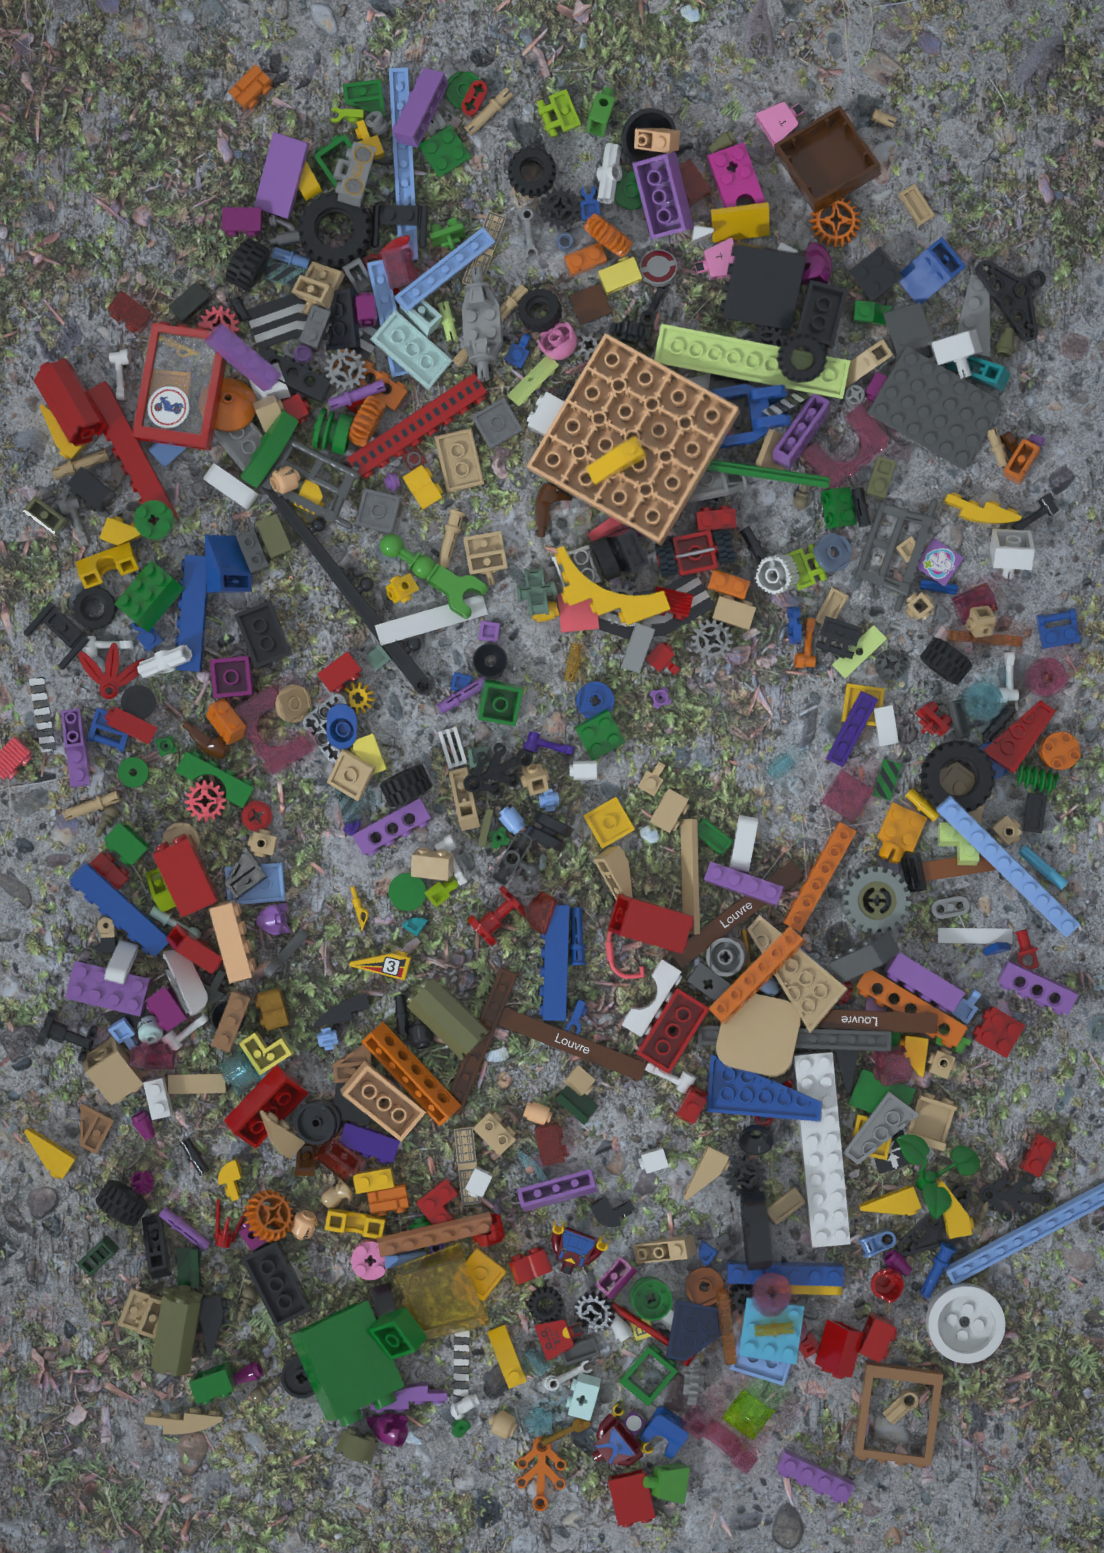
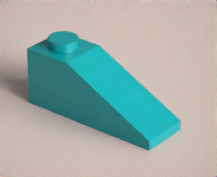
M968 356L967 362L972 375L967 376V378L987 387L1004 391L1011 375L1004 366ZM949 362L946 368L959 374L956 362Z

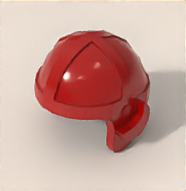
M887 1267L888 1269H880L872 1276L870 1286L875 1296L886 1300V1303H893L900 1297L904 1288L902 1275L897 1270Z

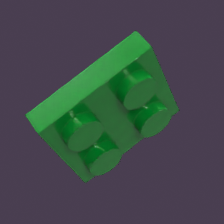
M451 125L419 145L420 150L439 179L471 159L470 154Z
M608 709L574 727L592 761L626 743Z

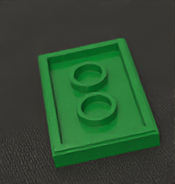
M861 1068L848 1104L872 1113L889 1091L906 1105L910 1106L916 1089Z

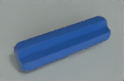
M922 579L920 589L956 595L958 585L947 583L943 586L937 581Z

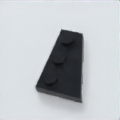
M355 289L334 291L331 310L333 316L332 326H329L328 330L330 339L329 344H326V351L361 347Z

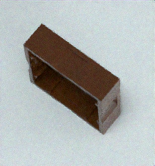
M841 105L819 117L808 127L797 130L774 144L775 155L814 213L819 212L881 175L880 163L868 145L859 137L855 126Z

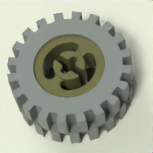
M870 866L861 868L860 871L854 872L849 880L847 879L845 888H842L841 892L843 894L841 899L842 910L847 916L848 921L856 928L871 934L879 931L883 934L887 931L895 930L897 925H901L904 922V917L908 916L909 913L908 907H911V901H909V896L911 895L906 887L908 885L901 879L899 874L888 868ZM873 888V891L867 896L869 899H874L876 895L878 898L886 899L884 894L880 892L881 888L888 892L890 902L885 911L880 913V909L885 906V902H878L877 905L874 902H867L873 911L869 913L865 909L863 896L868 889Z

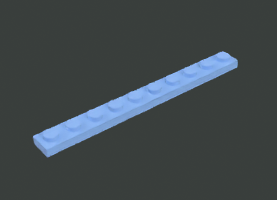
M408 67L389 68L396 205L416 206L413 146L398 143L393 134V126L398 122L401 110L408 101L410 93ZM397 226L398 237L404 235L410 237L409 243L399 252V261H419L417 226Z
M951 796L936 808L1066 938L1080 926L1079 921Z
M1104 1182L950 1264L949 1267L945 1268V1271L953 1286L1103 1206Z

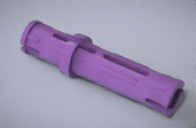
M382 379L350 392L344 391V394L327 400L331 410L334 411L346 405L351 406L356 401L386 391Z
M481 677L455 694L451 693L450 697L436 704L441 714L443 715L456 706H461L460 703L480 692L483 678H488Z
M167 1206L158 1215L170 1224L173 1230L176 1229L202 1251L210 1244L211 1241L182 1220V1216L179 1217L173 1213Z

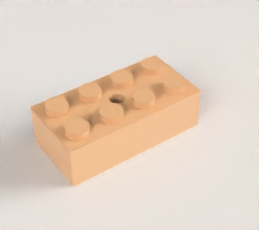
M235 899L213 904L209 911L229 983L252 978L255 969H257L255 958H251L250 955L252 946L250 940H246L245 937L247 928L245 921L240 919V914L242 913L240 903H236Z
M366 1061L361 1064L340 1090L344 1097L401 1142L426 1113L414 1099ZM382 1098H386L384 1102H379Z

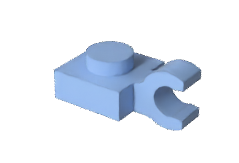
M973 989L968 999L966 1000L962 997L954 1012L951 1013L968 1024L979 1009L974 1004L981 996L980 992Z
M125 1017L108 1027V1031L118 1044L125 1042L130 1051L138 1048L137 1044L139 1042L133 1036L135 1035V1030Z

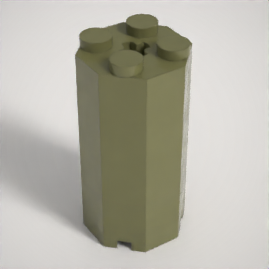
M436 978L426 979L420 985L421 990L413 993L406 1000L409 1003L407 1007L463 1060L469 1052L471 1053L485 1039V1035L489 1034L490 1031Z
M180 1285L179 1288H164L151 1363V1368L160 1374L166 1375V1371H169L171 1376H181L189 1374L202 1294L190 1290V1287L187 1285Z

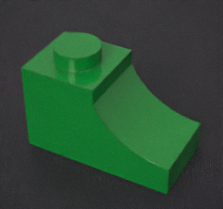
M855 301L853 304L852 323L886 326L883 313L892 311V306L869 301Z

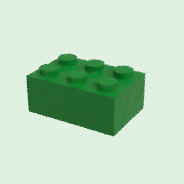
M150 560L114 604L137 625L149 632L185 587L162 567Z

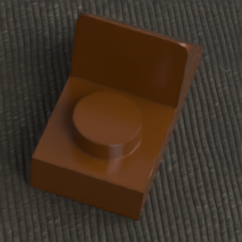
M305 1142L296 1155L295 1176H315V1170L317 1169V1145Z

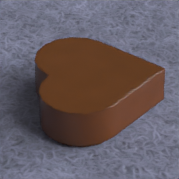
M1007 431L1000 438L1005 443L1007 450L1014 454L1018 447L1014 435Z

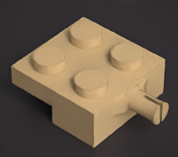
M312 261L305 276L299 275L292 290L294 295L306 301L302 313L309 315L312 305H319L328 309L333 300L334 291L338 290L345 274L342 271Z
M501 531L463 537L470 575H486L487 586H491L490 578L492 585H495L493 573L508 569Z
M131 1288L119 1317L118 1326L134 1330L137 1334L155 1339L162 1297Z

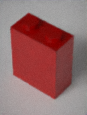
M179 924L175 925L166 938L177 953L211 974L222 963V956L211 944Z
M827 1319L815 1364L822 1367V1371L833 1373L832 1376L835 1378H852L864 1333L841 1321Z
M645 1468L608 1476L618 1526L630 1527L635 1522L648 1523L653 1518H656L650 1488H645L643 1485V1479L647 1476Z

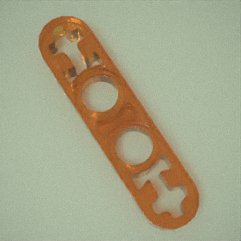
M948 630V640L1015 647H1022L1023 637L992 634L991 636L974 638L971 632Z
M719 1289L716 1292L724 1361L726 1366L736 1365L737 1358L729 1293L727 1289Z

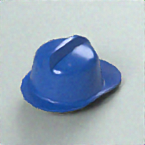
M345 704L334 705L327 714V739L335 748L347 749L353 745L357 736L356 713Z

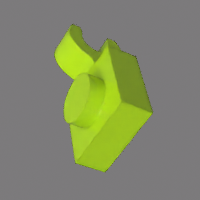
M337 107L331 109L332 112L339 114L337 118H331V122L335 124L340 123L343 119L348 120V123L357 124L356 122L365 120L364 110L339 109Z
M452 876L448 881H444L443 884L439 881L424 893L432 904L438 907L451 897L449 892L456 889L459 884Z

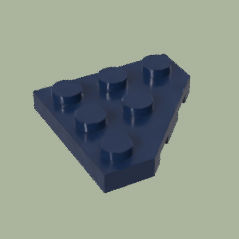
M676 1300L666 1358L685 1362L730 1330L733 1311Z

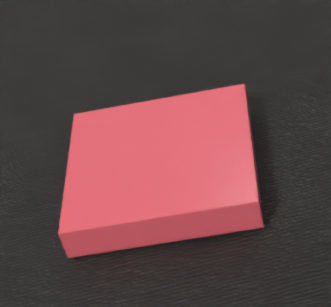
M557 594L561 633L599 629L597 613L593 614L589 604L592 602V599L569 606L568 603L564 604L561 594Z

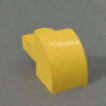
M364 120L356 122L358 127L355 129L358 140L362 139L358 143L375 147L374 159L384 158L385 154L378 135L370 137Z
M238 1158L228 1161L222 1167L218 1176L219 1185L227 1184L225 1192L227 1197H231L232 1201L241 1198L236 1180L241 1179L243 1174Z

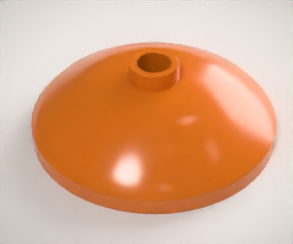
M224 378L215 425L216 430L223 432L238 431L245 428L254 419L256 411L253 403L257 402L253 390L246 383L234 378ZM210 384L204 388L199 399V410L202 418H204ZM229 397L231 398V400L226 401L225 398Z

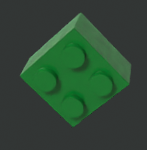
M483 678L476 712L477 719L516 727L523 693L522 686Z
M119 822L103 839L106 842L105 846L110 851H115L121 855L119 859L127 866L137 865L153 848L126 822Z
M406 1307L380 1315L369 1329L391 1360L416 1352L428 1338Z
M230 1362L192 1376L189 1385L196 1404L202 1403L206 1405L213 1402V1398L218 1396L225 1398L232 1394L237 1383L234 1380V1372Z

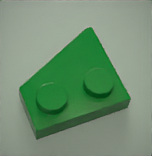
M381 79L343 84L346 105L369 113L380 111L383 117H386Z

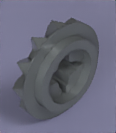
M886 650L877 656L875 670L882 679L895 680L904 673L906 664L904 657L899 652ZM887 659L890 662L897 661L893 666L895 672L890 668L883 670L887 665Z

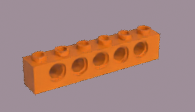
M837 822L784 917L783 923L799 932L802 931L857 831L841 822Z
M789 926L708 1009L722 1023L726 1024L806 941Z
M873 970L864 973L856 986L859 989V994L866 998L869 995L876 999L874 1003L883 1008L887 1005L893 1009L891 1012H906V1006L913 1003L917 1008L915 1013L938 1014L937 1034H926L932 1038H935V1036L943 1039L941 1043L949 1048H952V1046L957 1047L968 1029L962 1023ZM877 983L883 986L881 994H875L872 990L873 986ZM893 993L898 994L900 997V1001L897 1004H891L889 1001V997ZM943 1023L948 1024L950 1027V1031L946 1035L939 1032V1026Z
M384 1022L378 1025L361 1041L439 1126L461 1107L460 1103Z

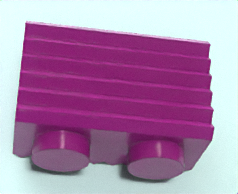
M371 293L359 294L356 297L359 328L376 327L375 296L371 295Z
M619 1257V1260H616V1263H613L614 1265L596 1283V1287L611 1300L637 1273V1270L622 1257Z

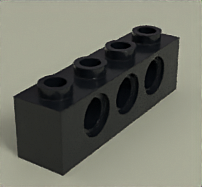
M261 348L259 355L269 364H272L274 361L281 362L280 369L285 382L280 379L277 381L323 404L332 386L329 383L331 380L326 378V374L322 372L316 374L312 372V367L303 363L300 366L295 363V359L287 355L283 358L277 355L278 351L273 348ZM292 369L298 370V376L294 379L288 377V373ZM314 378L316 380L315 385L312 387L306 386V380Z

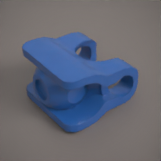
M659 1406L643 1428L640 1440L647 1443L654 1436L665 1437L668 1444L664 1455L672 1459L688 1439L690 1425L664 1406Z

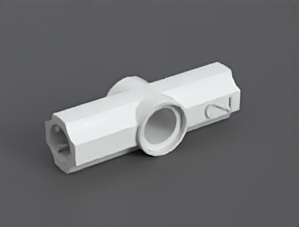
M606 144L603 164L597 169V178L600 182L597 201L600 203L613 204L616 183L622 178V169L619 165L622 146L619 144Z
M187 645L156 652L154 657L139 662L137 667L138 673L142 678H149L159 673L172 672L175 670V667L189 662L192 652Z

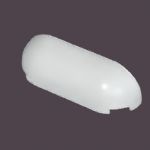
M175 950L164 951L163 959H166L168 969H165L184 1013H189L190 1016L199 1013L205 1007L208 996L192 961Z

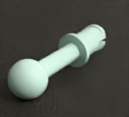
M156 906L152 908L149 916L163 923L164 927L168 924L174 928L176 924H179L197 937H201V932L198 928H188L171 918L172 913H162Z

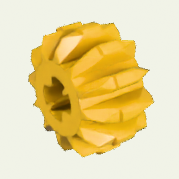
M358 682V688H356L354 683H351L352 691L345 688V691L349 693L350 707L352 709L356 707L355 713L357 715L359 714V708L365 714L366 709L364 706L371 709L372 705L368 704V701H375L374 698L368 697L374 694V691L366 692L369 685H365L362 690V682ZM357 693L364 697L360 704H357V701L354 700V695L357 696Z

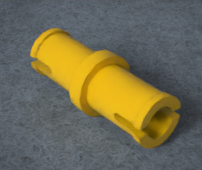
M913 787L904 796L917 807L918 811L921 810L933 822L939 817L940 813L929 803V800H926L915 791Z

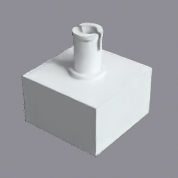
M976 330L966 331L932 342L938 365L953 361L956 362L960 379L972 375L967 358L982 352Z
M992 529L989 549L993 568H1003L1002 577L1008 579V574H1010L1009 579L1014 578L1015 569L1032 570L1035 548L1031 531Z

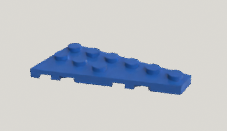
M711 1054L707 1112L821 1122L822 1101L757 1073L735 1068L731 1069L725 1066L718 1056Z

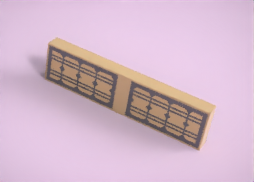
M488 211L483 227L495 240V244L468 265L462 284L468 285L472 283V267H475V270L476 267L483 268L484 281L507 217Z
M473 1126L454 1128L462 1205L481 1203V1197L475 1198L467 1193L468 1190L465 1189L475 1166H477Z

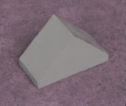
M360 258L343 267L345 274L358 295L372 290L369 274Z

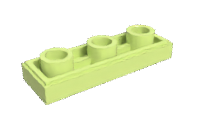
M545 356L516 385L507 397L518 406L525 403L529 396L541 387L548 376L554 374L559 364Z
M873 625L859 638L857 647L851 646L848 649L855 652L853 659L839 657L832 666L845 679L887 638ZM857 648L862 650L860 656L856 654Z

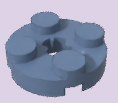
M830 533L817 541L816 546L813 547V554L817 563L825 572H838L850 564L852 548L845 537ZM830 549L836 550V557L831 556Z

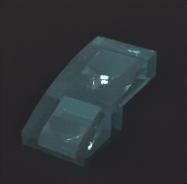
M521 1148L516 1149V1153L525 1169L532 1166L540 1182L548 1179L541 1165L530 1154Z

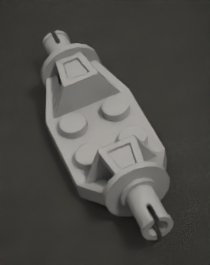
M472 267V283L465 286L466 294L462 307L464 347L470 357L469 363L477 365V380L484 381L485 378L488 381L490 380L488 364L496 361V355L503 345L501 307L491 292V285L483 283V268L476 267L475 270V267ZM487 347H490L489 354H487Z
M722 458L714 459V460L727 461V460L722 459ZM706 470L688 502L727 496L742 489L747 491L749 482L764 479L743 475L728 477L727 473Z

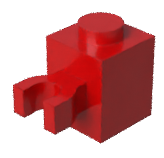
M660 642L645 659L658 672L665 667L673 675H676L680 670L670 661L675 655L672 652L674 649L666 642L664 644Z

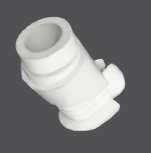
M468 1394L461 1401L455 1404L452 1403L451 1415L456 1420L462 1419L464 1417L463 1413L480 1405L477 1395Z

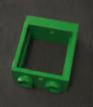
M346 134L335 136L331 140L332 143L326 147L324 145L319 147L315 151L316 154L313 155L335 190L338 182L333 178L322 158L344 143L347 147L352 148V143Z
M649 1343L646 1344L619 1377V1383L648 1407L678 1372L677 1363L673 1359L665 1358L661 1354L662 1350L655 1344L651 1346ZM648 1354L652 1355L670 1370L651 1394L630 1378Z

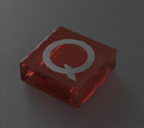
M417 446L401 455L410 472L427 463Z

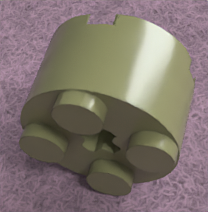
M352 1426L343 1429L335 1452L338 1454L341 1451L343 1452V1457L359 1463L367 1460V1464L371 1465L379 1443L376 1440L375 1434L366 1432L365 1435L358 1433L359 1429Z

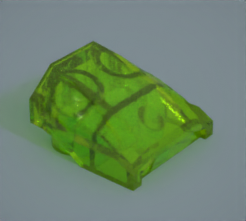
M743 1388L721 1418L745 1436L754 1440L776 1410L770 1406L768 1407L763 1401L761 1402L756 1396L754 1397L747 1389Z

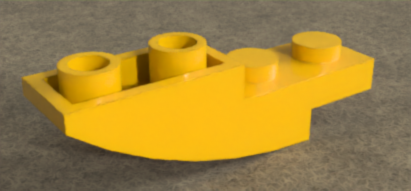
M954 492L945 495L943 503L960 509L957 517L975 523L1009 524L1018 522L1022 518V516L1017 515L1018 511L1011 508L1003 509L1000 507L1001 504L992 500L990 502L986 501L982 508L979 507L980 503L973 500L967 502L962 499L961 495Z

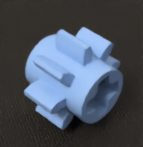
M549 788V791H545L543 794H538L540 808H545L546 812L555 811V806H559L558 792H553L552 788Z
M331 1026L322 1028V1032L317 1033L319 1047H325V1051L335 1049L334 1045L339 1044L337 1030H331Z

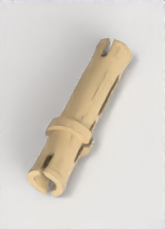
M506 87L494 99L491 98L489 100L490 103L472 121L464 126L466 131L472 126L474 127L469 132L471 136L497 111L500 112L502 110L501 107L513 97L511 92L504 97L509 91Z
M106 449L72 462L69 460L66 464L51 470L55 480L71 474L73 476L81 466L88 469L110 461Z
M117 790L102 796L97 795L92 800L62 810L65 820L69 821L98 809L103 810L111 804L121 802L120 796L117 794Z

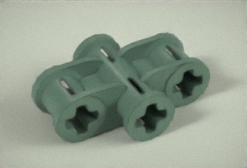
M543 566L532 570L524 568L526 586H516L518 602L528 599L530 617L544 613L549 615L546 597L553 596V598H557L555 581L545 584Z

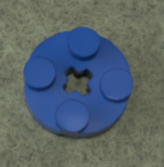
M799 606L787 607V618H789L787 635L789 644H801L802 630Z
M597 681L590 682L578 691L576 705L579 712L584 717L590 719L606 709L611 712L614 707V695L606 684ZM594 695H597L598 699L601 700V703H597L596 706H592L593 703L590 702V698H594Z

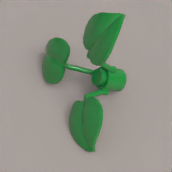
M912 1134L899 1136L896 1141L906 1160L914 1165L923 1163L921 1170L918 1172L920 1176L915 1179V1185L919 1190L923 1191L925 1203L933 1218L937 1219L949 1210L952 1205V1198L944 1187H938L935 1183L936 1178L957 1166L960 1174L965 1176L973 1175L980 1167V1159L973 1150L967 1146L959 1145L951 1152V1157L955 1163H952L936 1174L932 1171H924L928 1161L925 1156L930 1152L926 1141Z

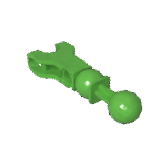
M387 534L380 541V550L385 556L390 558L398 556L410 564L408 570L412 569L416 577L426 579L427 583L443 593L448 599L450 610L464 619L470 618L472 610L464 603L463 595L473 592L483 596L488 592V587L475 576L466 575L458 577L438 563L435 565L431 557L421 555L420 551L415 555L404 547L403 540L396 534Z

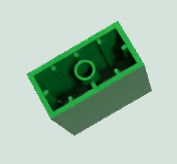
M368 1300L353 1303L289 1334L325 1419H339L342 1427L362 1419L363 1415L360 1408L372 1402L376 1410L396 1402L397 1398L394 1392L405 1387L394 1360L388 1357L369 1331L376 1322V1318Z

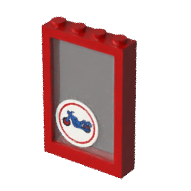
M159 321V324L152 323L132 432L133 438L140 441L211 451L227 360L204 342L212 331H207V328L199 326L196 329H191L184 324L170 326V323Z

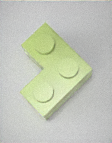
M940 822L937 828L938 846L957 847V865H977L979 862V852L950 823Z

